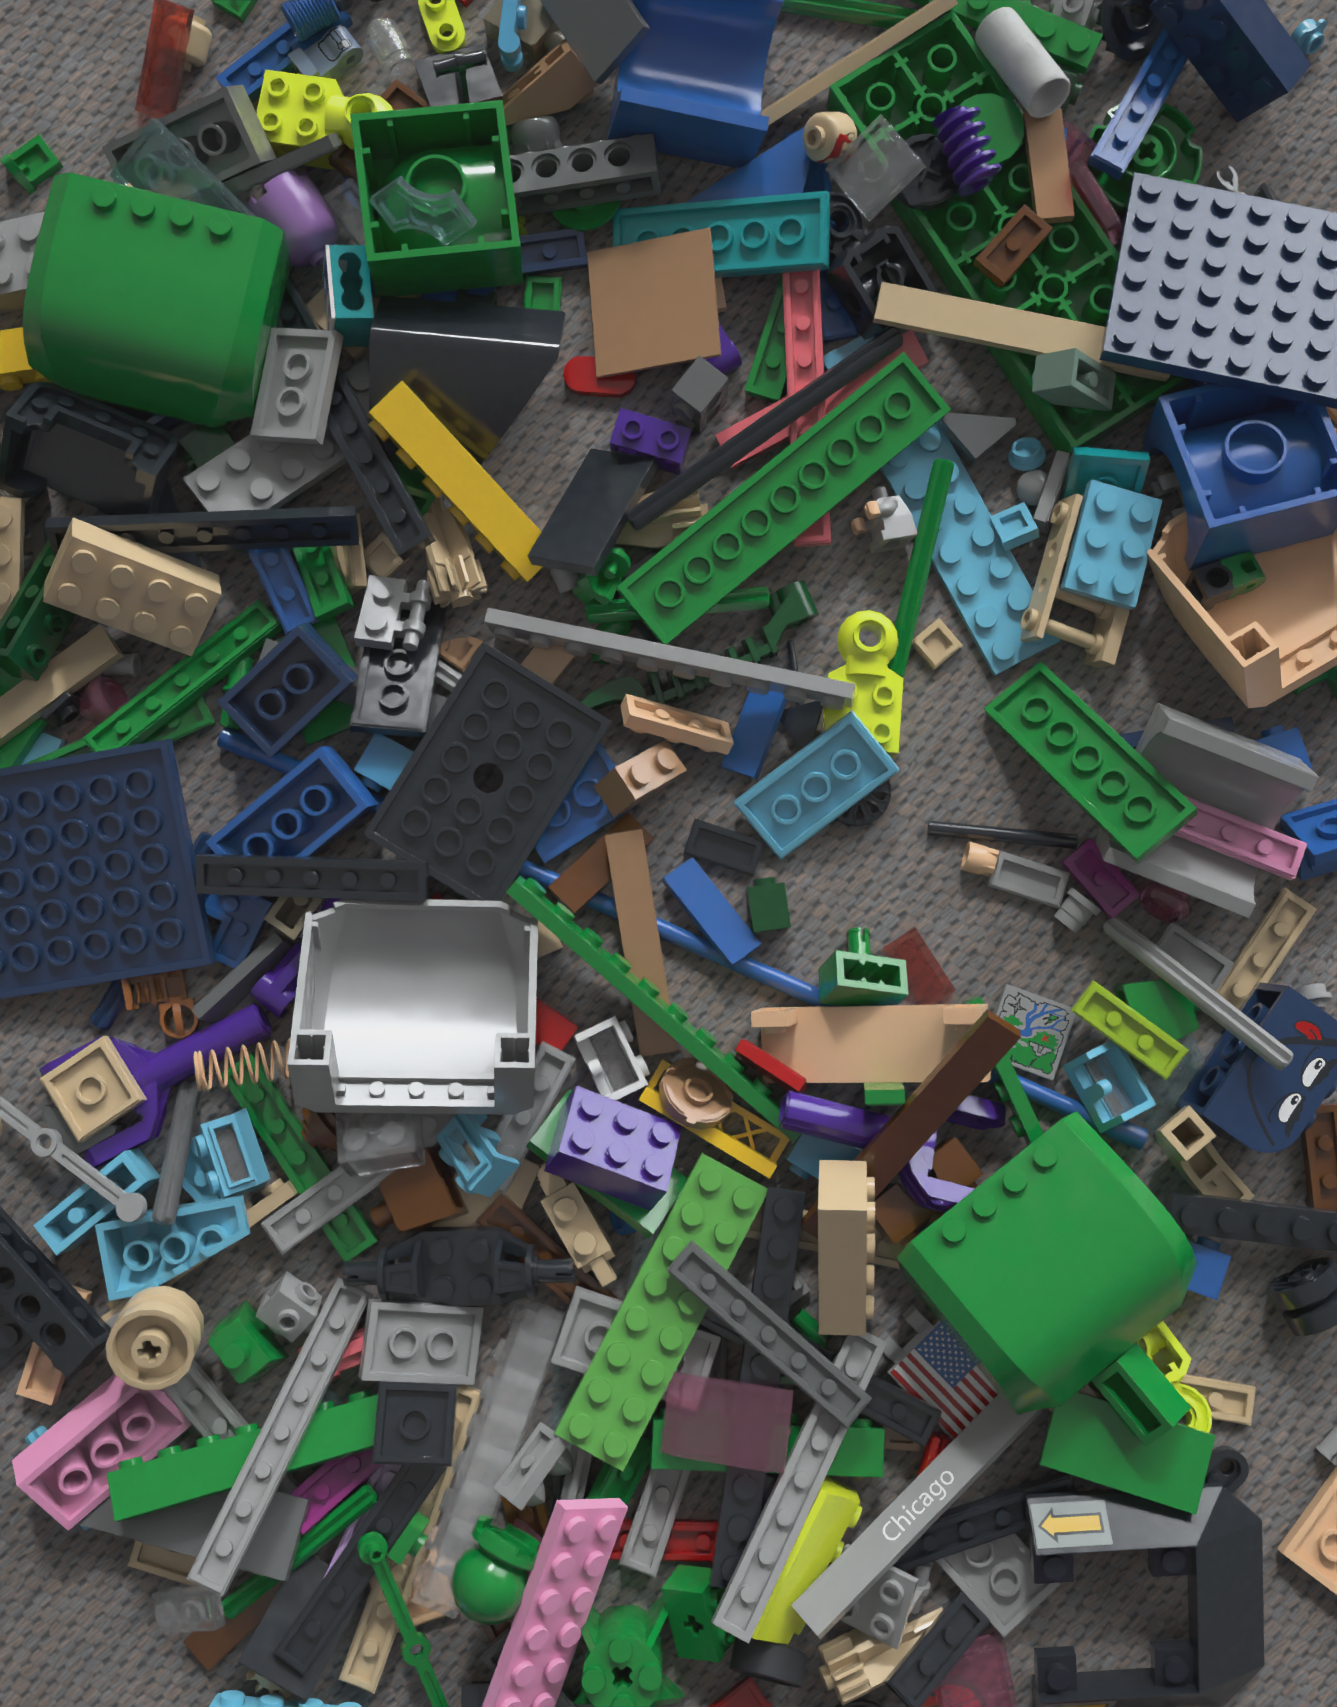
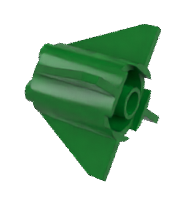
M663 1595L658 1598L648 1611L629 1604V1606L614 1605L601 1613L591 1607L586 1624L581 1628V1634L587 1648L581 1682L582 1686L573 1696V1704L576 1707H656L677 1704L683 1700L684 1692L662 1672L663 1639L661 1628L668 1615Z

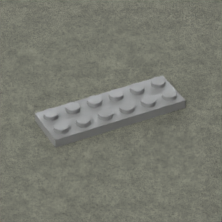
M365 359L344 374L368 416L369 363ZM326 425L323 445L259 441L248 435L185 476L183 481L206 512L278 509L346 464L347 460L330 428Z

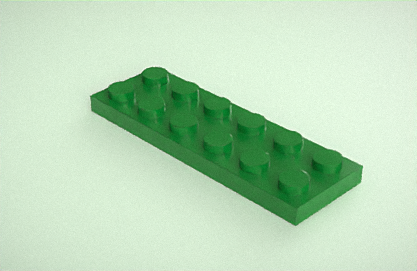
M1041 661L984 708L985 714L1137 864L1198 815L1197 808Z

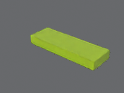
M1094 980L1091 981L1070 1009L1071 1012L1164 1080L1168 1079L1189 1051V1049Z

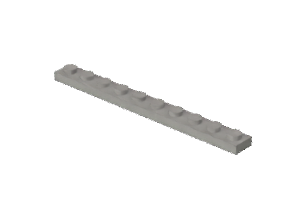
M493 608L487 609L484 620L493 636L500 640L514 642L515 638L529 640L528 643L541 649H550L551 645L563 647L565 652L580 657H585L587 653L601 655L600 659L613 664H622L623 660L635 662L638 668L651 672H657L659 668L673 670L675 676L684 679H694L695 675L710 678L709 681L722 687H731L732 683L746 686L748 691L761 695H767L769 691L783 693L785 699L802 703L806 699L821 701V706L832 710H842L843 706L852 708L855 697L854 683Z

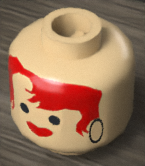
M820 112L814 114L807 121L803 132V146L811 160L818 163H839L848 159L855 150L857 129L854 121L847 114L842 112Z

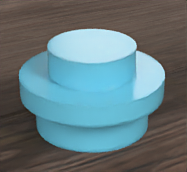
M1032 437L1018 439L1013 443L1008 453L1009 464L1021 471L1034 470L1040 467L1046 459L1044 447L1041 446L1039 440Z

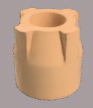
M968 842L960 868L963 871L978 875H993L999 850Z

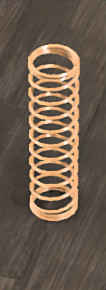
M290 1038L286 1043V1072L279 1046L275 1040L271 1044L270 1073L263 1047L259 1042L256 1044L255 1077L246 1046L242 1045L240 1048L239 1078L232 1052L229 1047H226L224 1083L215 1051L213 1049L209 1051L208 1085L205 1078L202 1052L200 1050L198 1052L195 1051L194 1067L198 1091H209L211 1089L213 1062L220 1086L223 1089L227 1087L228 1056L235 1082L239 1087L243 1083L244 1055L251 1080L254 1084H257L259 1078V1051L268 1081L272 1082L274 1079L275 1050L283 1078L287 1080L289 1078L287 1062Z

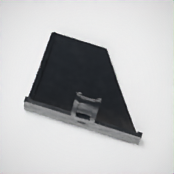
M459 289L455 302L382 296L370 329L369 411L396 385L403 381L470 455L482 465L558 359L566 314L563 311L497 306L496 292L479 295L468 294L467 290ZM389 438L384 442L381 440L391 460L403 464L395 455L399 450L398 447Z

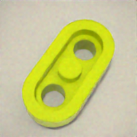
M418 0L420 13L435 52L443 54L465 48V29L455 0H441L438 4H431L432 0ZM445 31L453 32L449 37L442 36Z

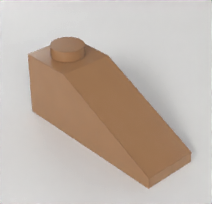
M566 39L562 40L502 94L506 126L522 120L571 109L575 104H582L592 96L594 88L598 83L594 82Z

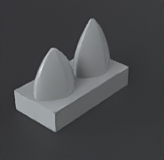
M540 1422L493 1488L521 1511L525 1506L531 1507L545 1503L543 1480L547 1474L559 1476L573 1473L572 1458L567 1448L569 1442L555 1435L552 1429Z

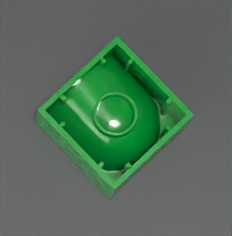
M503 100L350 114L367 262L377 298L382 296L397 297L457 291L459 289L467 290L523 284L521 245Z

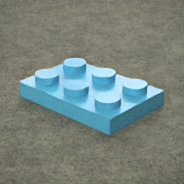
M1091 479L1086 484L1060 590L1128 610L1136 608L1148 560L1147 551L1151 548L1162 500Z

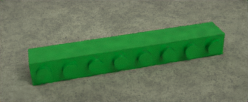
M371 1390L358 1392L348 1396L349 1403L334 1407L333 1401L320 1403L285 1474L373 1449L378 1394L372 1396ZM257 1423L248 1424L234 1429L235 1436L220 1440L219 1434L197 1439V1447L182 1451L181 1445L157 1451V1459L143 1462L142 1457H135L119 1462V1470L107 1473L114 1521L126 1522L231 1491L262 1428L258 1429Z

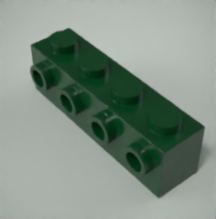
M47 540L0 620V667L12 677L38 681L47 669L50 659L60 642L64 639L66 631L76 616L75 613L43 602L45 580L55 559L49 540Z

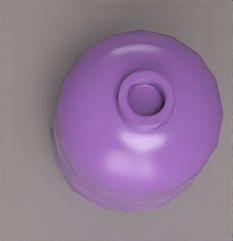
M295 170L282 173L263 185L267 193L257 202L253 197L249 199L246 212L250 216L263 218L284 230L292 267H305L312 265L314 268L319 267L324 263L325 245H335L339 238L337 221L307 171L304 170L300 176L297 175Z

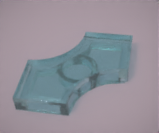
M402 176L376 192L369 200L394 233L410 228L419 229L433 235L445 246L473 229L477 223V220L454 189L444 194H428L412 187Z

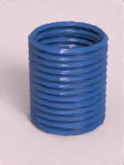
M333 0L284 1V4L281 3V9L298 40L302 43L303 40L306 41L312 35L315 36V33L318 34V31L321 32V30L331 26V24L334 25V22L337 23L341 19Z

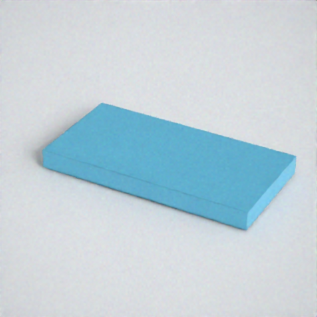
M851 710L734 801V805L781 860L899 771V767L854 711Z

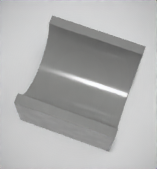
M1156 703L1135 749L1181 794L1274 830L1280 817L1294 798L1305 790L1313 791L1319 779V776L1298 757L1160 703ZM1100 827L1098 829L1095 841L1103 861L1250 918L1256 905L1254 901V884L1258 870L1257 867L1172 835L1143 861L1137 864Z

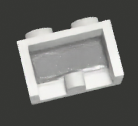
M616 1016L573 1036L600 1095L618 1100L648 1085L645 1077L650 1075V1072L641 1054L634 1056L628 1044L634 1039L625 1020L618 1022Z

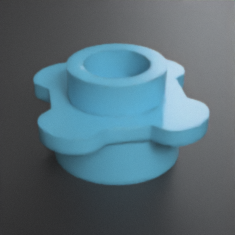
M1307 19L1300 23L1293 31L1291 38L1303 54L1311 55L1321 47L1325 39L1323 31L1327 26V21L1320 19L1316 23L1313 19Z

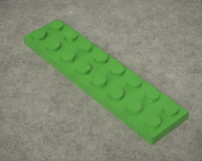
M703 1153L699 1155L554 1430L555 1435L622 1472L624 1471L708 1309L704 1303L669 1274L666 1269L686 1245L693 1240L723 1268L728 1270L766 1197L767 1188Z

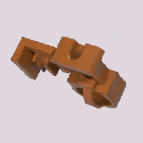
M184 969L162 972L158 975L149 974L121 979L127 1011L140 1009V1004L152 1002L153 1006H157L158 1002L165 1001L164 1004H159L160 1025L168 1036L186 1038L198 1029L200 1019L192 1011L196 1003L195 998L188 997ZM131 985L135 987L137 1004H134ZM180 1005L188 1007L194 1015L193 1026L186 1033L182 1022ZM171 1009L173 1010L177 1034L173 1033L167 1023V1017Z

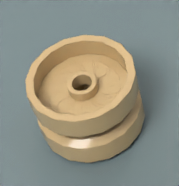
M169 1286L149 1287L135 1293L123 1306L106 1342L107 1361L114 1374L127 1385L142 1390H159L177 1383L189 1371L204 1334V1316L198 1304L184 1291Z

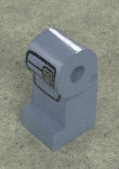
M339 25L331 28L324 34L322 39L304 51L298 47L289 53L288 57L296 74L337 80L346 74V71L359 63L364 53L345 26Z

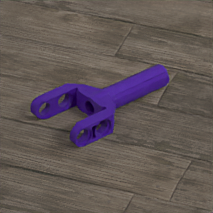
M253 1003L156 1053L137 1047L135 1044L109 1037L147 1098L146 1101L134 1108L137 1115H142L143 1121L90 1147L81 1158L96 1169L114 1160L123 1151L136 1149L159 1137L167 1114V1100L172 1086L195 1075L194 1052L199 1050L202 1052L205 1070L209 1068V1051L211 1049L215 1051L219 1063L224 1060L226 1047L230 1048L233 1056L240 1052L242 1045L248 1048L272 1035V1028L263 1009L256 1003ZM101 1037L42 1066L39 1069L42 1077Z
M789 1090L782 1100L778 1123L782 1129L864 1149L889 1121L891 1116ZM969 1095L946 1121L978 1130L1001 1128L1006 1123L1007 1108L998 1102ZM935 1132L901 1169L899 1176L901 1183L917 1206L946 1213L975 1188L927 1176L932 1170L936 1143Z

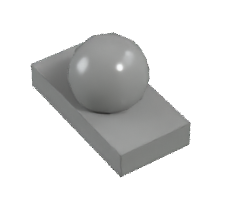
M1057 450L1049 475L1042 470H1029L1017 482L1016 491L1021 501L1029 506H1037L1033 520L1039 532L1045 534L1049 532L1051 526L1050 516L1054 506L1059 502L1071 458L1070 453Z

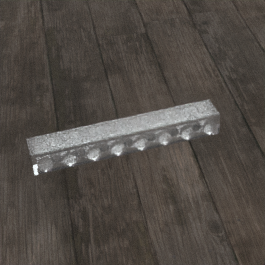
M527 1296L522 1298L520 1303H513L506 1324L511 1326L506 1340L500 1339L493 1356V1361L498 1363L493 1377H486L479 1398L484 1400L480 1414H473L466 1431V1435L471 1437L466 1452L463 1450L459 1452L453 1466L452 1473L457 1474L453 1489L447 1487L439 1505V1511L444 1512L439 1527L434 1525L427 1538L425 1549L430 1550L426 1564L420 1563L414 1574L411 1587L416 1588L412 1602L453 1619H456L461 1611L455 1605L450 1585L454 1566L467 1548L477 1544V1541L471 1535V1531L480 1515L493 1517L491 1525L495 1521L503 1496L493 1487L520 1451L551 1364V1357L567 1313L566 1310L536 1299H529Z

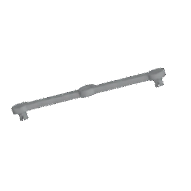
M0 1096V1118L31 1141V1149L35 1155L52 1157L115 1205L117 1216L121 1220L137 1222L145 1216L147 1202L143 1195L125 1192L63 1144L61 1134L57 1130L40 1127ZM46 1137H49L51 1145L46 1149L44 1147V1140Z

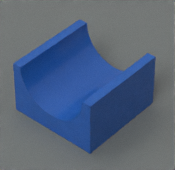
M631 0L651 29L616 68L607 140L630 137L636 134L653 133L657 152L734 168H740L753 160L768 131L769 117L761 115L762 88L769 48L784 0Z
M1213 383L1158 397L1142 445L1144 452H1148L1149 456L1164 453L1178 478L1188 522V544L1184 559L1189 571L1240 553L1252 552L1253 554H1258L1333 535L1337 528V433L1326 407Z

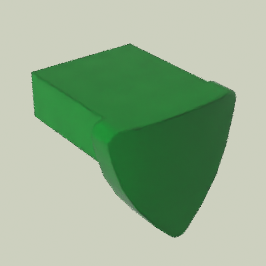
M40 134L13 153H6L0 158L6 169L30 195L37 191L35 189L37 185L63 168L61 162Z

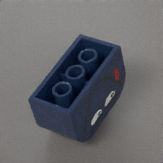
M1260 982L1254 992L1250 993L1244 1001L1245 1005L1241 1012L1293 1052L1291 1063L1282 1071L1277 1070L1228 1030H1225L1175 1106L1181 1110L1184 1106L1190 1105L1213 1133L1222 1139L1258 1152L1273 1153L1284 1150L1292 1145L1302 1131H1306L1311 1127L1316 1119V1110L1323 1100L1329 1098L1337 1088V1020L1290 986Z

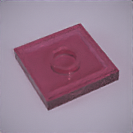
M1078 158L1068 166L1073 185L1105 235L1114 245L1121 239L1122 226L1120 218L1083 159L1080 160Z

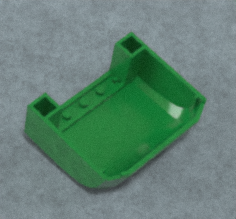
M69 172L54 175L35 246L24 299L23 337L29 366L33 370H37L51 383L99 402L209 427L227 425V421L249 417V420L253 419L271 328H276L291 267L284 230L263 218Z
M1077 1111L1059 1120L910 1241L896 1257L904 1279L1017 1415L1044 1408L1060 1407L1182 1305L1197 1266L1193 1249L1171 1214Z

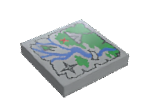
M1004 984L994 1014L1020 1030L1021 1038L1007 1052L1012 1065L1053 1080L1076 1014L1070 1011L1072 1007L1009 984Z

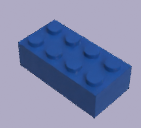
M333 746L319 747L207 840L206 843L215 854L315 857L379 803ZM249 896V897H250L253 901H255V900L261 899V898L266 897V896Z

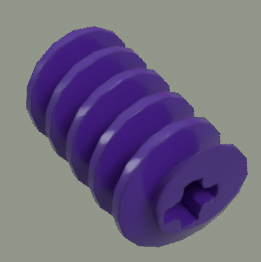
M956 106L940 113L933 120V126L939 129L937 138L941 143H944L942 146L943 154L949 157L947 162L948 168L951 171H955L952 179L956 185H960L958 187V194L960 196H968L984 189L993 181V176L1002 169L999 163L988 164L997 154L994 149L983 151V148L991 142V137L989 135L978 137V134L986 128L984 121L973 123V120L981 113L979 107L967 108L966 106Z

